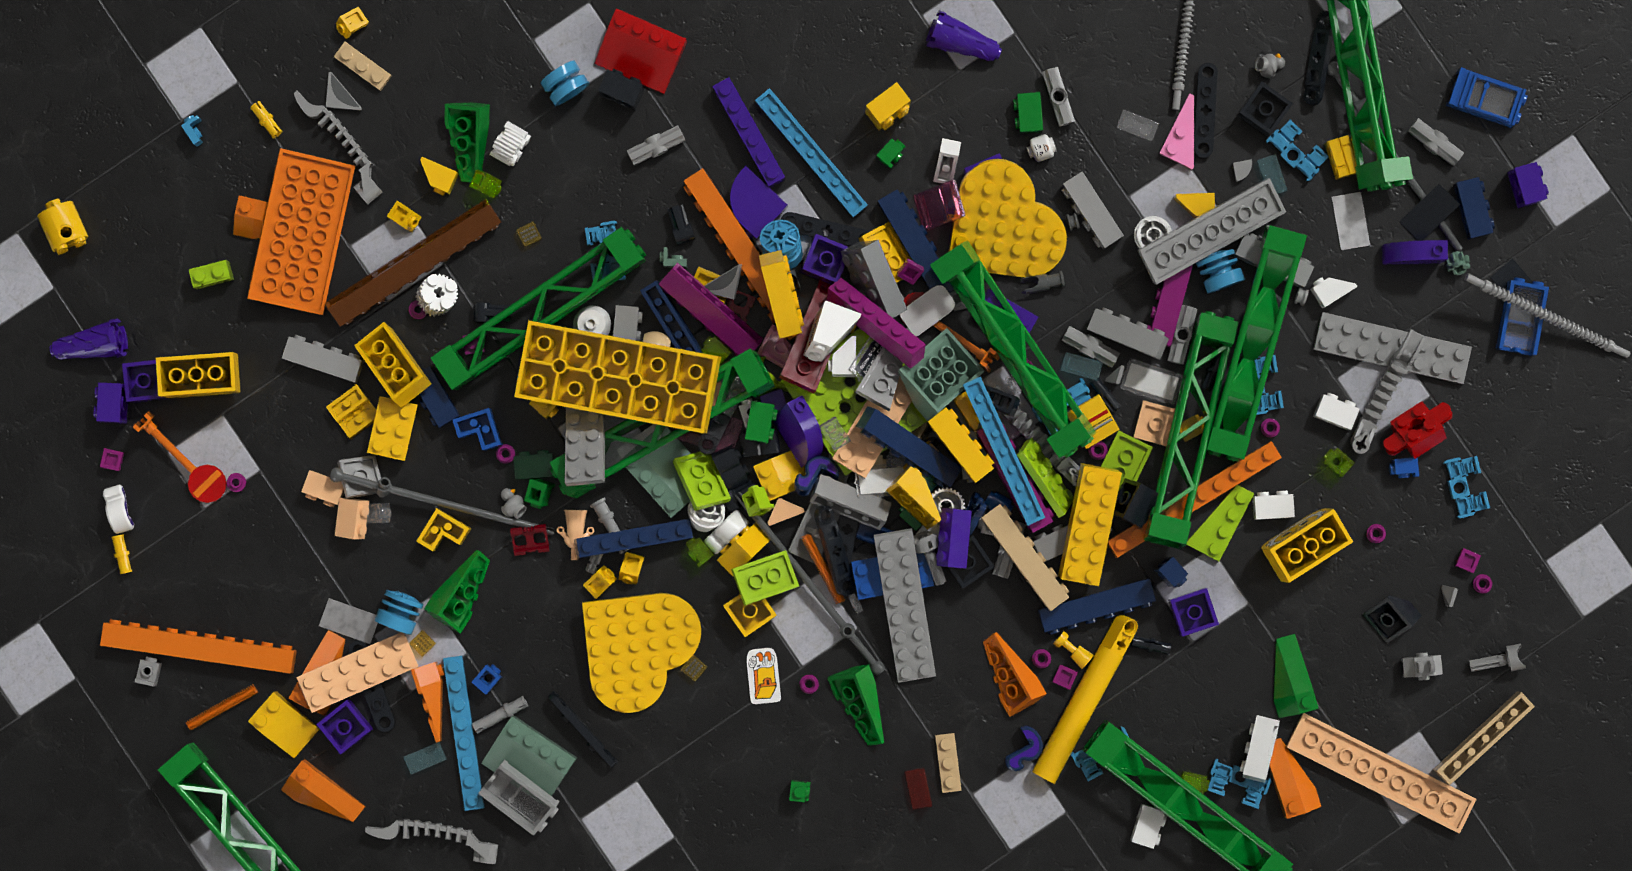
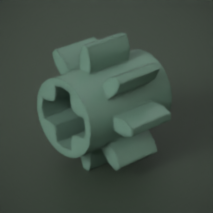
M1462 251L1453 252L1448 260H1446L1447 270L1453 271L1454 275L1464 274L1467 269H1470L1469 256H1464Z

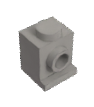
M146 656V659H140L135 682L157 686L162 663L157 662V658ZM147 667L151 670L149 675L145 674V668Z

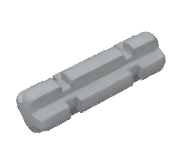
M603 554L591 556L589 559L590 563L587 564L585 570L595 574L598 568L596 566L597 564L599 565Z

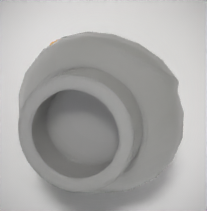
M1266 54L1263 57L1259 56L1255 61L1256 71H1259L1265 78L1274 77L1277 69H1282L1285 66V60L1280 54Z
M505 488L501 492V498L507 502L504 506H501V511L507 517L514 516L516 519H519L527 509L523 504V498L519 495H514L515 489Z

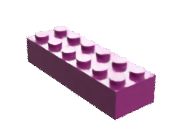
M982 428L976 431V436L986 454L993 460V467L1025 522ZM1010 439V442L1014 450H1016L1017 448L1015 444L1013 443L1012 439ZM1025 472L1045 516L1044 519L1027 526L1030 533H1034L1052 523L1054 515L1049 506L1045 508L1042 502L1045 499L1041 491L1035 490L1033 486L1034 480L1029 473Z

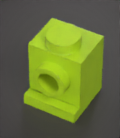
M758 485L751 486L742 495L749 517L765 515L774 508V504H770L764 487H759Z

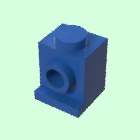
M1418 457L1416 459H1392V463L1389 464L1390 475L1398 474V478H1407L1412 473V477L1419 476Z
M487 664L474 678L472 683L484 694H488L502 678L500 675L501 670L494 664L491 666ZM487 674L492 675L491 681L485 679Z

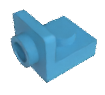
M191 115L184 120V124L181 126L192 143L198 147L203 143L200 139L203 136L198 128L195 127L193 129V126L202 120L198 115L195 117Z

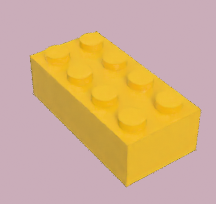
M782 250L759 255L779 338L802 333L801 326H804L801 309H797L800 306L796 291H793L795 287L792 274H787L791 272L787 255L783 256Z
M385 322L354 345L391 399L401 408L432 384L394 330Z
M944 408L928 421V425L971 480L977 483L994 469L992 466L994 462L988 454L986 456L980 451L982 446L976 439L971 440L968 436L970 431L964 424L960 426L956 421L959 417L952 408L950 410Z

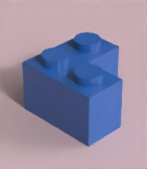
M490 408L453 419L458 438L461 439L477 434L483 451L503 445Z

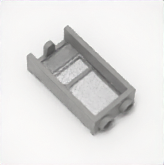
M505 759L478 793L533 836L537 831L541 833L548 824L545 822L548 817L553 818L559 810L556 807L560 802L559 800L550 796L508 764V761Z

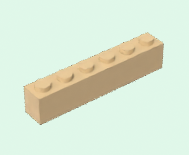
M997 505L981 517V520L1047 609L1052 611L1069 598L1067 595L1069 590L1063 583L1059 584L1055 579L1058 575L1052 567L1048 569L1044 564L1046 559L1041 552H1035L1033 549L1035 544L1029 536L1025 538L1021 533L1023 528L1017 520L1013 522L1010 518L1012 513L1007 506Z
M1516 692L1433 769L1434 772L1446 784L1451 785L1535 706L1522 692Z

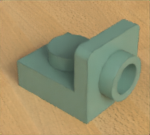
M664 247V252H660V263H663L664 268H673L677 262L683 268H687V259H683L682 255H672V259H668V247Z

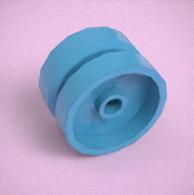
M575 60L558 67L540 82L545 92L553 91L549 98L555 106L572 99L590 84L585 75H577L580 68Z

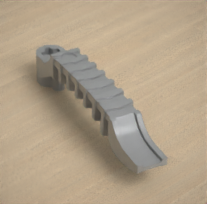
M296 91L294 96L303 112L312 119H318L325 113L326 115L317 125L323 128L331 119L333 123L327 130L332 133L338 127L340 131L335 137L338 140L343 136L347 138L341 143L344 148H347L350 144L353 146L347 153L351 157L358 153L359 156L353 162L357 166L359 164L362 166L359 169L362 180L354 186V189L367 204L371 203L383 193L371 179L372 166L374 164L367 159L368 156L362 152L361 146L354 141L355 138L348 133V130L341 125L342 122L338 118L336 119L331 111H328L323 105L316 106L308 103Z
M1410 329L1402 345L1395 352L1393 360L1390 361L1388 369L1385 370L1383 378L1380 379L1378 387L1375 388V393L1370 398L1368 406L1365 407V412L1360 417L1358 426L1350 440V444L1355 452L1363 454L1369 450L1378 427L1376 424L1378 420L1382 419L1381 414L1383 410L1386 411L1388 401L1392 400L1391 395L1393 391L1396 392L1398 382H1402V375L1407 374V366L1412 365L1426 336ZM1361 440H1362L1363 443H1364V445H1363V446L1360 445V446L1358 447L1357 444H1356V442H1357V441H1358V442H1361Z
M996 385L994 387L995 389L1005 392L999 385ZM995 394V396H994V398H993V401H992L993 404H994V402H995V400H996V398H997V394ZM1004 397L1002 398V400H1001V402H1000V405H999L1000 407L1002 406V404H1003V402H1004V399H1005ZM1019 406L1014 417L1001 413L1005 419L1010 421L1011 425L1017 428V431L1026 440L1032 437L1035 442H1038L1044 456L1051 461L1059 473L1076 487L1077 482L1075 481L1077 478L1072 471L1078 475L1080 467L1070 457L1065 458V456L1059 458L1047 441L1048 435L1040 430L1041 428L1036 426L1033 420L1028 418L1027 414L1019 409Z
M410 819L396 820L391 826L385 828L365 827L366 833L382 839L396 837L400 832V826H403V839H409V826L414 827L413 836L420 835V828H424V836H430L431 829H435L434 837L439 838L441 837V831H445L446 840H451L452 833H455V842L461 843L462 839L466 840L465 845L474 849L473 861L496 864L498 844L479 841L472 833V829L464 830L463 827L455 828L452 825L431 823V821H411Z

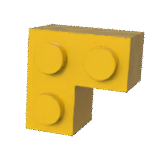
M436 508L417 542L431 551H436L444 536L462 545L471 528Z
M756 523L751 527L747 525L740 532L741 537L737 534L729 542L731 546L727 544L720 551L722 555L717 561L732 576L731 569L747 564L770 541Z

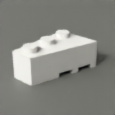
M1257 715L1255 724L1251 723L1249 735H1252L1251 742L1246 743L1244 752L1248 755L1246 761L1242 760L1240 771L1243 772V778L1266 782L1279 728V720Z

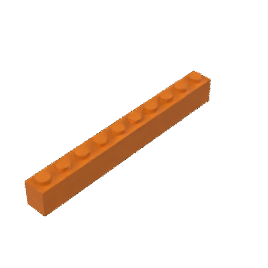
M702 168L684 180L685 186L683 188L688 196L693 195L696 202H694V205L698 211H703L707 216L704 220L709 228H715L717 232L715 237L720 244L724 243L728 249L725 252L731 260L735 259L738 265L742 264L741 276L746 275L749 280L746 282L752 292L756 290L759 295L757 298L762 308L767 307L770 312L767 315L774 324L775 319L761 269L760 254ZM796 335L788 336L785 338H787L790 342L791 340L796 338Z
M1273 442L1266 443L1245 456L1244 460L1240 459L1239 462L1233 463L1199 484L1192 512L1282 458ZM1188 494L1161 514L1182 519ZM1148 521L1142 528L1132 525L1108 540L1107 545L1115 558L1120 557L1145 541L1144 536Z
M113 619L103 623L100 646L290 674L294 673L297 650H292L290 645L281 644V647L278 648L273 647V643L262 642L261 645L254 644V640L243 639L242 642L235 641V637L229 636L217 639L215 634L205 633L204 636H197V632L187 630L183 634L178 633V629L167 628L166 631L159 630V626L148 625L147 628L140 627V623L134 622L122 625L120 620Z

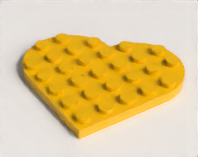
M990 159L979 163L972 170H969L961 181L949 251L968 240L989 273L1030 277L1045 274L1059 263L1066 249L1067 235L1065 226L1056 212L1042 203L1035 202L1033 183L1023 168L1008 160Z
M656 593L582 602L590 683L597 698L612 710L633 713L651 706L664 690L667 670L677 668L686 663L696 652L700 643L701 625L698 615L692 606L679 596L669 593Z

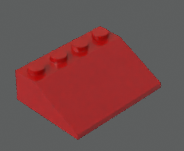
M616 8L594 64L610 71L613 69L621 71L626 78H637L641 81L642 85L665 94L685 49L687 39Z

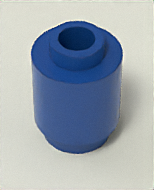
M991 491L984 503L990 510L999 504L1002 507L1006 505L1010 512L1014 507L1011 505L1012 500L999 492L995 493Z

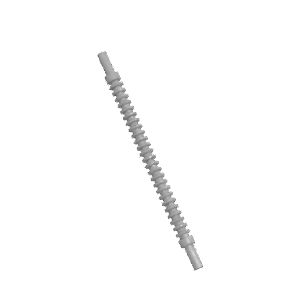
M1186 0L1183 3L1185 5V8H1183L1185 13L1182 14L1184 16V19H1181L1183 22L1181 24L1182 29L1180 30L1182 35H1179L1181 40L1178 41L1180 43L1178 46L1180 50L1177 51L1179 56L1176 57L1178 59V62H1176L1178 66L1175 67L1177 72L1174 73L1176 78L1173 79L1175 83L1172 86L1174 90L1173 110H1179L1181 93L1185 87L1183 84L1185 82L1183 77L1186 76L1184 71L1187 70L1185 68L1187 65L1185 61L1188 60L1186 57L1189 54L1187 52L1189 49L1188 44H1190L1188 39L1191 38L1189 33H1192L1190 30L1192 25L1190 23L1193 22L1191 17H1194L1192 14L1194 9L1192 7L1195 6L1193 1L1196 0Z
M1469 273L1465 276V281L1480 287L1481 291L1488 292L1489 295L1493 294L1494 297L1498 296V299L1507 301L1512 306L1521 307V310H1525L1527 313L1530 312L1531 315L1535 314V317L1544 318L1545 322L1553 323L1554 326L1558 325V328H1562L1564 331L1567 330L1572 335L1576 334L1577 337L1581 336V339H1585L1587 342L1590 341L1595 346L1599 345V348H1603L1607 352L1612 351L1624 358H1628L1630 355V351L1615 345L1614 341L1607 340L1606 337L1602 338L1597 333L1593 334V331H1589L1587 328L1584 329L1583 326L1579 327V324L1570 323L1569 319L1561 318L1560 315L1556 316V313L1547 312L1546 308L1538 307L1537 304L1533 305V302H1529L1527 299L1524 300L1523 297L1519 298V295L1515 296L1514 293L1510 294L1509 290L1505 292L1504 288L1496 287V284H1492L1488 280L1483 281Z

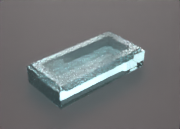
M1276 154L1257 160L1263 180L1270 178L1277 194L1288 191Z
M1066 352L1061 371L1098 381L1103 362Z
M440 742L404 756L410 774L447 760Z

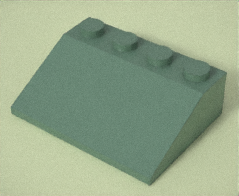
M946 328L925 346L924 358L911 369L904 365L898 370V373L915 408L929 421L964 390L963 384L978 378L985 370Z
M667 426L665 427L660 438L671 433L670 429ZM654 431L643 441L651 443ZM678 438L626 466L628 471L670 518H673L690 503L673 460L674 458L691 453ZM637 445L621 460L643 449L645 446Z
M511 716L481 764L495 772L505 759L508 761V764L552 796L577 757L516 716ZM514 779L510 781V783L516 786L517 788L521 786ZM523 787L521 789L523 792H525L526 794H528L529 796H531L532 798L546 806V804L543 801H541L538 797H536L526 788Z

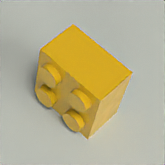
M739 594L723 605L744 637L777 616L766 599L744 606Z

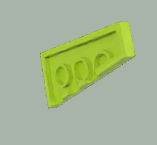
M1236 485L1187 540L1186 545L1219 562L1254 493Z

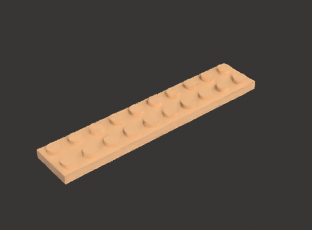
M1302 713L1286 745L1287 748L1459 834L1476 801V798L1305 713Z

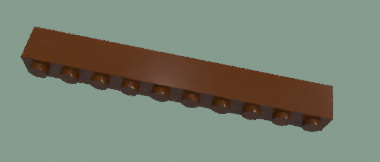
M483 200L327 301V309L340 327L348 325L354 320V317L359 314H365L370 310L371 306L382 303L388 295L399 292L405 284L413 283L418 279L419 275L424 272H430L439 262L447 261L450 255L456 251L464 250L467 244L472 241H478L487 231L495 230L501 223L499 217L488 200Z

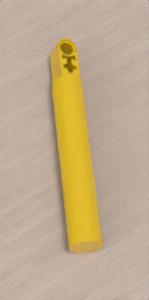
M1122 614L1114 619L1032 770L1033 773L1053 784L1056 783L1137 632L1138 624L1134 619Z

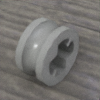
M1299 287L1294 303H1300L1301 306H1304L1309 290L1306 289L1304 291Z

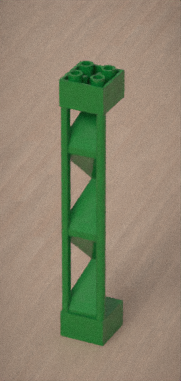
M1326 0L1355 155V170L1359 189H1367L1368 192L1379 190V187L1381 190L1392 189L1393 184L1395 187L1406 185V181L1413 179L1409 156L1396 157L1368 0H1338L1350 9L1353 30L1343 45L1334 0ZM1366 38L1368 41L1371 62L1365 52ZM1347 70L1363 81L1366 102L1356 117ZM1379 112H1381L1384 134L1378 123ZM1360 142L1376 153L1377 161L1364 164Z
M1271 225L1265 226L1260 248H1263L1210 433L1207 453L1220 457L1221 454H1225L1227 459L1239 462V458L1245 459L1307 235ZM1262 275H1263V288L1261 289V291H1260L1259 294L1257 295L1258 289H1259V286H1260V282H1261V279H1262ZM1288 276L1278 309L1275 289ZM1243 346V359L1237 366ZM1268 347L1258 380L1255 360ZM1223 418V428H1220L1221 421ZM1248 418L1244 434L1235 432Z
M620 227L604 238L603 242L455 344L448 345L432 356L431 360L450 388L456 391L524 345L527 330L495 328L493 326L540 294L533 321L553 325L646 262L644 258L646 253L639 244L637 246L634 244L633 241L636 239L631 231ZM608 250H610L620 267L602 279ZM602 252L590 288L554 286ZM548 290L581 293L541 320ZM487 331L520 335L480 362ZM480 336L469 368L458 350Z
M967 240L937 259L930 266L942 284L949 281L994 350L998 353V356L1051 433L1047 441L1059 458L1062 456L1067 458L1078 450L1077 447L1079 445L1083 448L1092 442L1096 431L1084 413H1082ZM984 279L1005 310L985 301ZM1025 340L1046 372L1027 363ZM1067 403L1077 416V418L1069 423Z
M1205 311L1204 313L1201 312L1196 319L1156 487L1158 495L1148 519L1144 536L1145 541L1180 550L1187 544L1191 527L1190 518L1230 349L1234 344L1239 324L1232 317L1223 316L1221 318L1217 317L1213 312ZM1200 344L1217 348V350L1196 363ZM1221 353L1208 408L1194 373ZM1190 390L1205 417L1179 434ZM1205 423L1191 479L1177 443ZM1172 462H1174L1189 488L1162 506ZM1188 494L1182 520L1161 514Z
M748 349L719 367L717 383L721 380L723 382L716 405L712 406L710 419L750 396L756 398L775 387L757 352ZM738 374L746 390L724 402ZM626 419L605 431V455L614 441L645 447L605 469V478L680 437L689 430L676 429L660 438L666 426L656 424L650 443L622 437L647 422ZM565 454L550 462L552 466L550 471L555 478L558 477L561 483L559 488L564 495L577 499L596 488L595 484L566 486Z
M1107 720L1102 722L1082 748L1083 752L1238 871H1249L1241 864L1253 866L1250 871L1293 870L1291 868L1293 863ZM1139 754L1162 772L1146 768ZM1124 774L1138 776L1147 792ZM1198 799L1221 817L1204 813ZM1183 819L1196 821L1205 836ZM1257 845L1265 850L1262 855L1260 854Z
M194 742L185 745L158 769L160 774L179 793L245 871L262 870L242 847L271 850V871H278V857L290 871H300L207 763L209 759ZM201 767L218 788L187 783L185 780ZM194 791L223 794L222 823H220ZM229 801L267 844L233 838L231 835Z

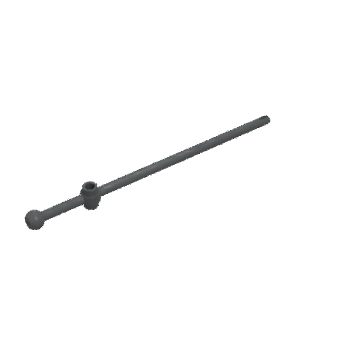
M1333 61L1328 65L1327 74L1334 76L1342 88L1338 62ZM1350 87L1356 117L1366 102V98L1360 100ZM1414 177L1412 180L1407 181L1420 201L1426 197V194ZM1442 221L1438 225L1455 251L1461 252L1462 246L1447 224Z
M337 467L333 468L330 474V479L333 482L343 480L373 488L379 497H386L389 493L517 527L527 528L533 526L534 528V525H539L392 486L390 480L386 477L376 482L343 473V470ZM546 526L547 535H554L555 529Z
M735 495L736 499L746 510L744 502H742L737 495ZM752 516V519L779 552L787 551L793 570L840 627L841 636L849 638L870 664L872 674L876 676L881 674L885 670L884 664L881 661H876L855 635L854 626L842 619L761 516ZM847 627L850 628L849 634L844 633V630Z

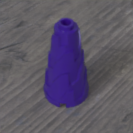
M939 10L936 16H938V19H934L931 24L925 46L966 56H974L987 61H994V59L999 58L1002 49L999 48L997 41L982 35L960 20L947 15L944 11Z
M118 318L111 319L108 322L85 329L84 331L57 339V341L52 342V345H50V353L59 360L123 357L127 354L123 350L128 349L126 331L124 326H118V323L121 322Z

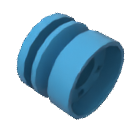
M776 220L765 225L760 234L763 254L782 250L783 256L787 255L790 270L796 267L803 256L799 229L795 224L787 220Z
M1234 249L1212 253L1196 263L1197 268L1207 267V269L1199 272L1200 275H1210V278L1203 282L1207 294L1245 280L1241 268H1231V265L1235 264L1238 259L1228 260V257L1235 254Z
M386 590L384 595L392 598V600L382 599V603L389 606L388 610L378 609L374 621L402 633L412 635L416 622L409 619L410 615L420 616V613L413 610V607L422 609L424 604L405 593Z

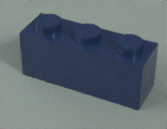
M1476 177L1453 184L1457 201L1460 204L1459 209L1467 240L1493 233L1495 225L1493 219L1488 214L1490 206L1488 200L1483 195V192H1485L1483 181Z
M429 366L422 371L432 384L420 393L422 399L419 401L425 410L428 409L431 416L429 418L432 424L442 428L451 423L453 419L461 416L433 368Z
M1166 557L1153 569L1168 587H1180L1187 581L1186 576L1188 573L1174 557Z

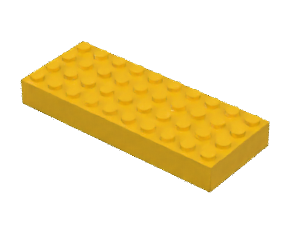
M528 320L514 397L707 433L721 357Z

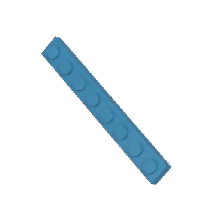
M770 88L755 100L853 218L868 206Z
M981 377L963 384L1027 526L1044 519L1043 511Z
M463 655L443 658L465 811L485 808L484 799L478 794L482 789Z

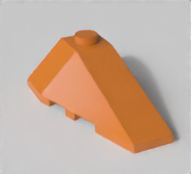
M239 196L234 214L233 235L259 239L268 202Z
M328 630L302 675L342 658L346 639ZM297 682L289 699L309 709ZM331 705L315 712L326 716Z
M997 632L993 633L983 642L989 664L993 666L996 675L993 677L995 683L998 682L1001 693L998 695L1009 717L1035 704L1047 694L1038 677Z
M437 662L411 669L418 694H423L422 705L426 713H429L428 721L437 743L442 741V676L444 671L441 664L438 665Z
M1276 739L1269 769L1284 817L1287 819L1321 807L1316 787L1282 739Z
M306 759L299 763L281 789L298 803L352 822L355 821L366 807Z

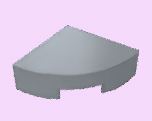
M1252 159L1232 163L1236 182L1243 180L1249 174L1252 167Z

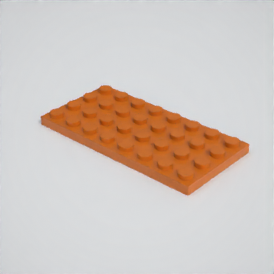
M282 148L279 149L247 299L323 315L354 175V165Z

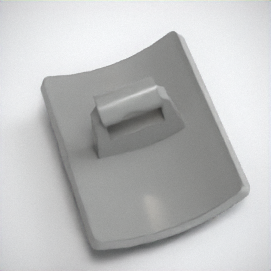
M810 502L788 552L814 563L809 554L810 552H808L809 550H807L808 548L804 545L805 542H802L804 540H801L803 539L801 538L802 536L810 534L822 555L824 549L814 519V512L818 505ZM824 510L821 513V519L825 520L827 516V513ZM834 512L835 521H838L840 514Z

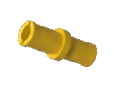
M260 101L250 107L260 120V125L266 128L273 139L283 132L273 120V115L267 112Z
M124 534L111 537L116 553L114 557L117 558L120 574L132 572L128 557L130 553L126 549Z

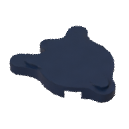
M978 492L972 494L969 504L965 509L972 511L970 535L973 533L987 507L983 503L984 499L980 497Z

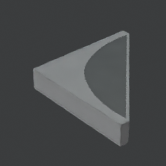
M329 72L326 108L362 111V107L334 74Z
M742 264L735 266L709 282L705 287L714 295L734 300Z

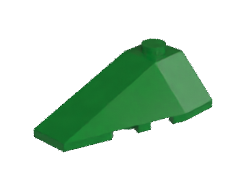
M473 102L445 104V126L450 133V144L455 151V161L462 182L480 183L489 129L490 104Z
M476 550L437 589L424 610L439 622L461 634L472 616L473 611H471L474 600L477 601L479 594L476 593L479 584L484 580L490 560L479 550Z
M1292 634L1277 638L1273 700L1278 718L1319 709L1296 635Z
M854 666L827 677L834 696L837 700L840 699L846 707L844 710L846 714H851L856 722L855 727L867 745L883 744L884 737L876 682L870 666Z

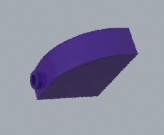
M747 166L735 178L730 193L733 214L739 224L745 229L744 231L750 239L754 237L758 240L761 230L765 225L775 221L786 210L788 204Z
M1448 240L1405 241L1382 245V264H1432L1448 260Z
M800 396L788 402L777 413L776 421H773L797 462L803 468L806 466L807 461L813 457L821 456L823 438L815 415L804 397Z

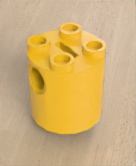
M55 199L46 203V210L39 213L37 217L52 251L61 255L68 252V248L72 246L78 248L85 245L86 239L89 236L74 202L67 201L61 203L59 199ZM68 232L71 234L68 238L62 237L64 233Z

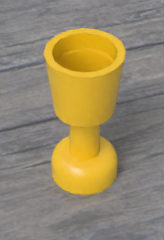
M1063 631L1053 644L1056 647L1064 646L1072 653L1070 656L1072 660L1083 669L1094 655L1081 646L1076 648L1067 640L1069 636Z

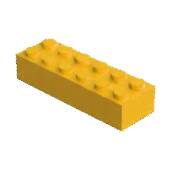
M1080 464L1058 573L1060 579L1099 586L1122 472L1119 470Z

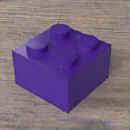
M1537 162L1516 167L1507 172L1518 209L1548 199V187L1546 184H1543L1541 178L1543 171Z
M815 234L812 237L799 273L819 281H824L830 285L834 284L840 279L845 266L840 251L848 247Z
M156 360L122 364L126 402L135 403L169 399L158 396Z
M98 382V387H95L97 406L94 407V417H96V421L127 424L128 402H126L124 384Z
M1207 588L1168 600L1179 634L1182 637L1219 625Z
M350 699L343 702L316 724L340 754L345 753L373 730L372 726Z

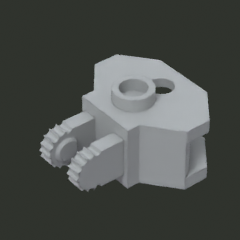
M1428 652L1416 653V657L1401 658L1404 678L1418 677V680H1430V676L1443 674L1441 655L1428 656Z

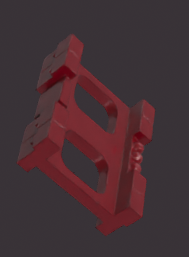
M737 290L736 295L741 294L748 298L745 307L735 305L734 300L727 298V304L725 305L734 313L740 314L741 319L747 323L746 317H748L749 309L753 307L756 297Z
M546 524L534 525V528L533 526L524 527L523 529L522 527L510 528L514 556L525 555L527 551L535 552L538 550V553L550 551ZM535 533H544L546 541L544 543H535L533 535ZM524 535L527 544L517 546L514 537Z

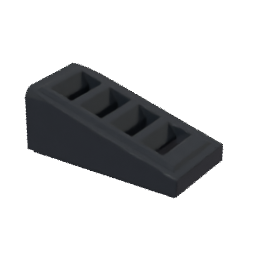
M985 385L987 392H991L989 396L992 401L995 394H997L993 404L996 411L1014 417L1020 399L1017 396ZM1004 397V398H1005V399H1004V402H1003L1002 406L1000 407V406H999V405H1000V402H1001L1002 398Z

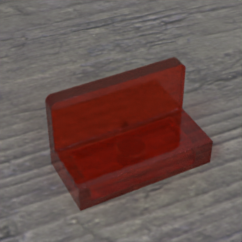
M924 767L905 771L912 808L932 807Z

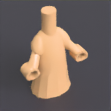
M564 510L567 533L562 526L557 528V532L564 538L565 544L571 548V560H579L576 555L574 539L588 537L594 533L595 529L588 527L587 532L584 534L588 510Z

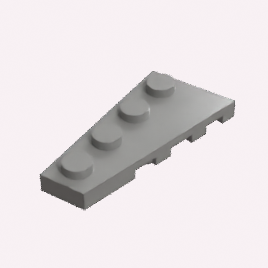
M882 347L855 393L890 411L900 376L898 370L903 366V362Z

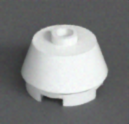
M1149 216L1137 224L1134 239L1137 246L1142 248L1171 232L1172 229L1163 218Z
M593 305L586 306L575 315L573 328L609 335L611 319L603 308Z
M690 501L688 516L691 526L701 532L713 530L725 518L724 504L695 511Z

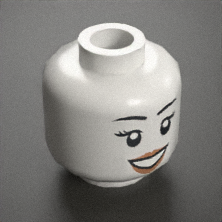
M1044 134L1032 138L1027 150L1030 158L1034 157L1037 162L1052 158L1054 152H1056L1053 138H1049Z

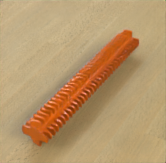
M810 534L802 536L801 538L803 539L801 540H804L802 542H805L804 545L808 548L807 550H809L810 556L816 567H818L817 569H819L821 577H824L822 579H825L823 581H826L824 583L836 604L845 601L844 597L836 592L831 572Z
M250 685L246 690L237 692L238 695L231 696L232 698L229 697V699L223 700V703L221 702L219 705L216 704L217 706L210 707L211 710L208 709V711L202 712V715L200 713V716L198 715V717H193L194 719L187 720L186 725L192 730L258 693V690L254 685Z

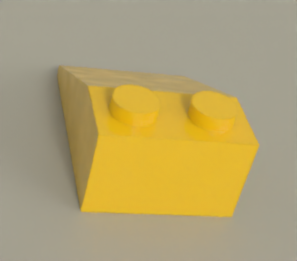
M791 451L753 466L761 486L765 488L769 501L795 491V478L799 473L804 476L805 466L801 468Z
M912 466L909 467L886 489L927 530L941 521L927 482L918 469Z
M277 691L273 692L248 720L259 732L293 758L300 753L320 730Z

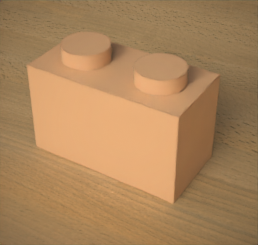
M309 470L301 491L306 493L305 497L314 501L317 498L324 500L323 504L334 507L335 504L338 505L339 498L344 496L342 481L333 482L330 477Z
M339 498L335 536L349 539H365L369 501L355 498Z

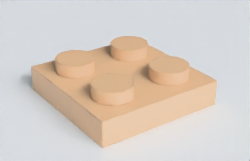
M1143 400L1133 438L1166 446L1175 409Z

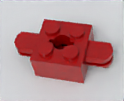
M1421 401L1390 421L1394 434L1384 440L1386 452L1391 456H1395L1404 449H1407L1412 457L1416 459L1447 439L1442 425L1453 417L1450 406L1442 402L1429 410Z

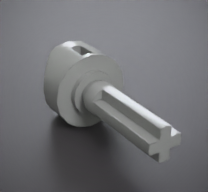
M926 530L914 535L915 550L918 554L924 553L935 585H942L946 582L941 566H936L937 554L934 550L938 547V536Z
M1521 643L1506 646V654L1469 660L1471 672L1505 666L1507 664L1508 667H1511V672L1526 669V665L1522 664L1518 658Z

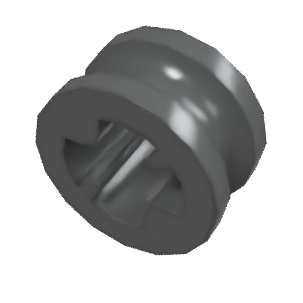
M1076 212L1071 216L1066 214L1069 230L1072 231L1073 228L1079 229Z

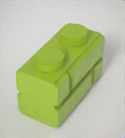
M227 260L189 269L194 289H201L223 283L224 281L234 280L230 262Z

